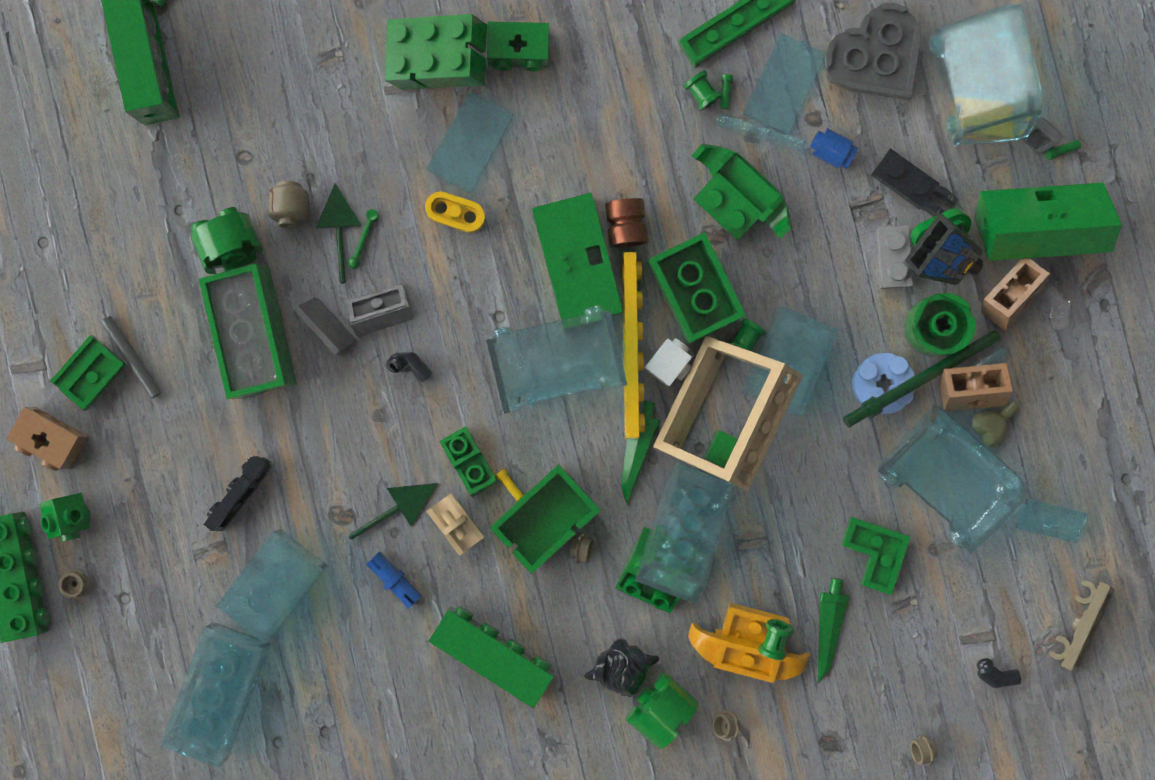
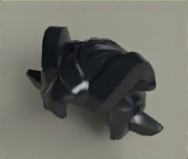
M619 638L613 642L608 650L601 652L597 657L595 667L587 672L584 678L599 681L609 690L620 693L621 696L631 697L637 693V689L644 682L648 669L656 664L660 658L659 656L644 654L636 645H628L625 639Z

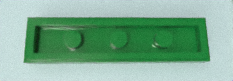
M740 0L680 38L678 44L695 68L793 5L796 0Z

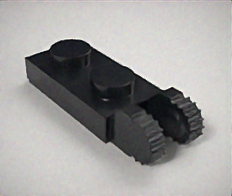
M891 148L871 174L872 177L917 209H923L933 217L945 211L935 203L928 201L932 194L952 206L958 201L956 195L945 187L939 186V182Z
M259 456L247 459L248 461L242 465L241 477H236L230 482L226 488L228 493L221 502H216L207 512L208 519L203 525L211 531L225 530L258 488L267 472H269V469H271L268 459Z

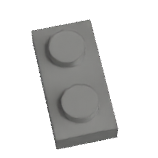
M909 225L876 228L880 289L912 287V268L904 261L911 252Z

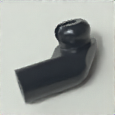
M413 352L395 353L390 356L386 363L387 369L390 372L412 371L422 383L433 374L419 356Z
M989 658L981 659L976 664L979 670L977 672L979 678L992 688L1021 684V676L1018 669L1000 671L993 666L994 663Z

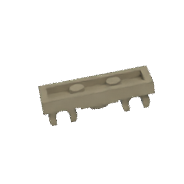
M1082 581L1081 584L1090 588L1091 595L1088 598L1076 595L1075 599L1083 605H1089L1088 609H1085L1083 615L1078 614L1073 622L1071 630L1075 633L1072 643L1062 636L1056 637L1055 640L1065 645V651L1062 654H1057L1053 651L1049 652L1052 658L1063 661L1062 667L1077 673L1115 591L1111 586L1100 582L1098 587H1096L1090 581Z

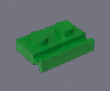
M89 335L49 382L56 385L64 395L83 411H87L127 364L107 346L98 341L95 336Z

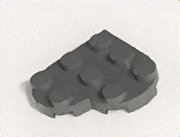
M883 3L879 7L872 9L862 20L860 28L846 29L843 33L836 35L828 44L824 54V68L827 80L848 91L910 100L913 93L921 41L920 24H917L914 16L908 12L909 9L897 3Z

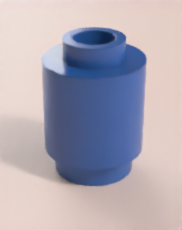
M826 128L824 132L818 131L810 145L814 149L813 156L837 169L839 167L847 169L858 150V147L852 145V140L829 128Z

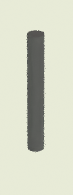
M109 316L103 319L100 323L149 397L152 399L161 393L160 389L113 318Z

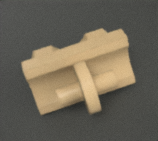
M452 492L426 511L459 556L485 537Z

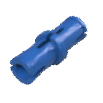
M380 551L366 564L385 584L383 587L387 591L390 589L407 609L422 596L403 577L405 573L402 570L397 571Z

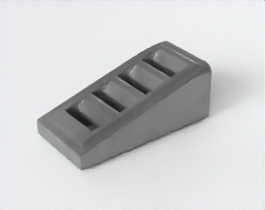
M1041 116L1031 119L1018 133V137L1039 155L1060 143L1064 138L1056 128Z

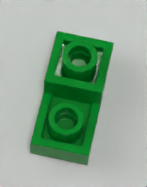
M466 426L439 441L471 497L499 483Z

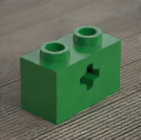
M488 21V66H493L495 70L508 71L512 67H524V70L533 72L541 71L542 67H549V23ZM516 43H522L521 52H515Z

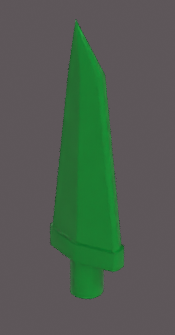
M646 400L643 401L640 412L645 417V431L639 432L638 439H627L621 478V488L626 505L660 423V420L652 418L655 403Z
M831 578L829 592H820L818 683L832 666L844 614L849 602V595L841 594L843 579Z

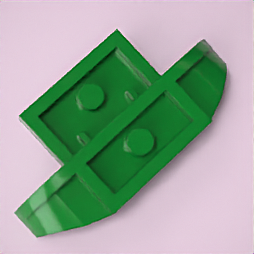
M701 144L691 155L695 160L705 165L713 176L693 200L737 241L757 219L762 222L765 221L780 239L791 229V218L782 192L739 152L721 146Z

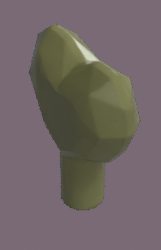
M1011 400L999 412L994 410L979 412L972 419V428L975 432L982 434L983 442L987 447L996 448L1002 444L1005 438L1007 420L1020 408Z

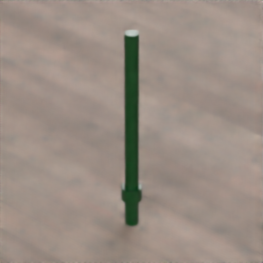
M993 330L970 343L962 350L949 355L879 397L872 396L861 403L860 408L843 417L845 425L850 428L867 417L872 419L883 412L884 407L940 376L944 369H951L1000 341L999 333Z

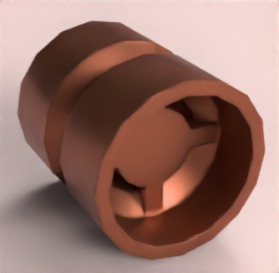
M627 198L605 203L607 222L612 224V227L608 229L611 248L633 247L649 243L647 225L642 223L641 220L646 216L644 199Z

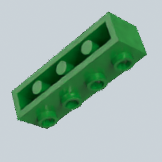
M25 512L0 516V643L37 636L49 631L50 615L47 608H44L42 599L44 585L41 578L38 577L36 569L38 555L35 548L32 547L30 539L32 525Z
M450 606L428 642L534 709L554 677V671L550 669L552 664L538 655L534 659L524 653L526 648L517 641L510 639L507 642L498 636L499 630L486 622L480 625L472 620L474 615L465 608L457 606L455 609Z

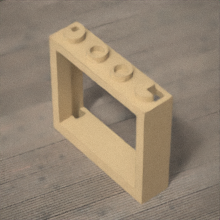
M705 336L653 447L749 491L803 374L785 363ZM725 355L767 369L770 373L725 468H721L681 450V447ZM785 376H788L786 382L783 383ZM742 470L743 473H742V475H741V477H740V480H739V479H737V478H738V475H739L740 471Z

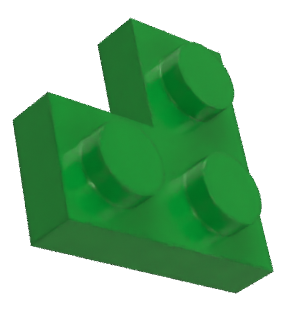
M849 517L840 546L869 555L860 585L892 595L911 537Z

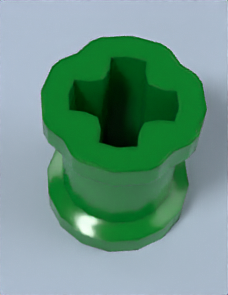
M705 70L693 76L683 85L685 90H690L698 102V109L700 111L705 110L722 97L721 92H716L707 79L708 74Z
M743 318L741 321L742 327L734 339L728 341V344L751 351L759 338L764 337L767 332L751 320Z
M767 620L766 628L768 630L764 643L759 645L758 650L762 655L770 659L784 660L787 654L785 647L788 637L793 634L794 628L782 620Z

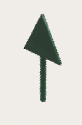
M334 183L315 229L336 228L339 279L341 284H345L342 227L361 226L338 186Z
M438 483L387 488L397 505L349 534V539L356 538L401 510L409 525L412 526Z

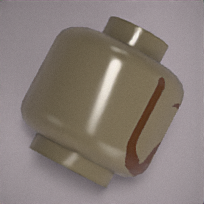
M280 181L277 183V186L269 191L268 216L278 222L279 227L296 228L297 223H301L308 218L309 194L305 189L301 188L302 185L298 182Z

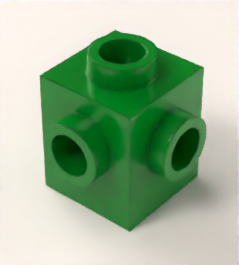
M82 492L54 498L39 504L42 513L41 526L43 531L47 533L48 540L60 537L61 542L80 538V531L91 528L89 523L91 518L90 511L84 504Z

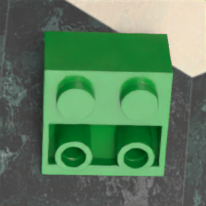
M643 527L615 589L671 614L692 579L700 551L647 527Z

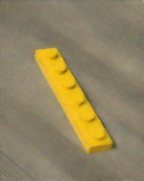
M624 252L622 256L625 440L638 439L639 432L645 431L644 414H639V401H644V383H638V371H643L644 368L643 352H638V340H643V322H637V310H642L643 306L642 291H637V280L642 279V261H636V252Z

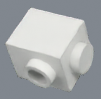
M667 338L645 366L644 370L666 387H669L676 378L681 381L691 369V365L688 362L692 357L687 354L690 349L676 338L673 342Z

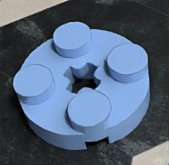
M879 353L867 357L858 366L852 379V389L857 401L861 404L872 396L877 398L885 393L882 388H877L876 382L881 380L880 375H885L886 379L891 380L888 391L913 377V370L903 357L891 353ZM914 391L884 407L883 412L880 414H891L901 410L912 401Z

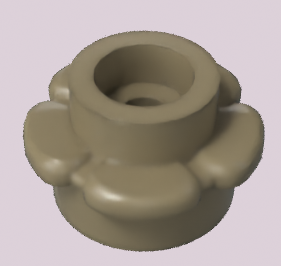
M581 534L579 539H573L570 547V556H574L575 563L578 564L579 561L588 563L594 549V539L587 538L585 534Z
M72 569L71 572L66 571L61 575L58 587L65 597L80 599L85 595V591L89 589L90 580L88 577H85V573L82 570ZM73 581H76V582H77V586H76V587H74V586L72 585V582H73Z
M727 710L717 714L712 721L713 733L719 739L727 742L732 741L733 738L739 735L740 721L737 715Z
M919 735L916 740H912L910 743V751L914 761L918 765L926 764L931 766L938 755L934 741L926 736Z

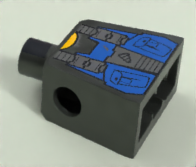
M939 213L904 261L921 278L957 285L967 273L976 275L981 271L983 261L979 257L983 249L968 234L943 214Z

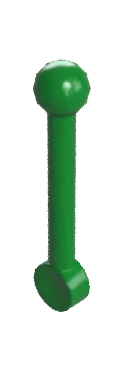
M369 209L366 212V225L354 256L348 261V266L351 269H357L360 265L359 257L372 223L377 221L379 217L375 209Z

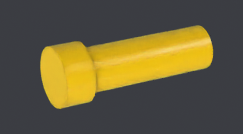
M503 468L495 476L498 480H501L517 501L524 495L508 476L506 469Z

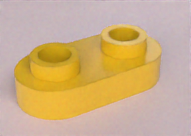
M442 191L431 194L426 200V213L432 221L466 233H475L485 223L484 210L474 201ZM439 204L447 205V210L440 214L436 212V207ZM468 213L476 215L473 223L465 221V216Z

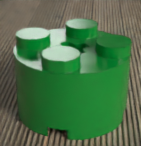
M236 207L226 208L219 213L218 217L209 221H197L190 227L192 230L191 240L202 266L208 274H217L216 268L223 267L225 271L246 266L257 259L255 255L257 251L261 254L264 251L249 214L238 212Z
M940 293L926 297L915 303L909 310L905 320V338L915 350L926 356L941 357L954 354L965 348L975 334L976 322L970 310L971 307L963 298L952 293ZM941 319L940 325L944 327V330L938 331V326L935 323Z
M663 672L658 677L653 688L646 686L636 699L640 704L635 706L625 718L626 722L659 749L665 748L679 735L677 732L678 728L682 723L688 724L699 704L693 695L666 672Z

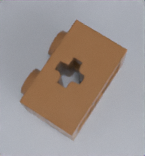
M1029 258L1021 259L984 298L981 313L1004 331H1007L1046 288L1050 273Z
M1007 363L944 369L939 382L944 412L1006 406L1013 392Z
M24 407L6 439L15 444L14 449L27 456L33 454L42 459L40 463L53 471H58L59 469L72 468L89 436L37 407Z

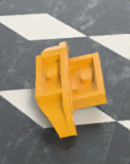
M729 603L722 630L715 628L714 633L699 627L697 623L692 622L688 633L692 646L704 659L712 663L714 668L774 683L776 680L794 678L803 673L810 653L804 652V654L787 652V647H785L787 654L784 660H774L762 655L758 648L765 640L768 630L766 628L767 620L778 619L790 624V619L734 603Z

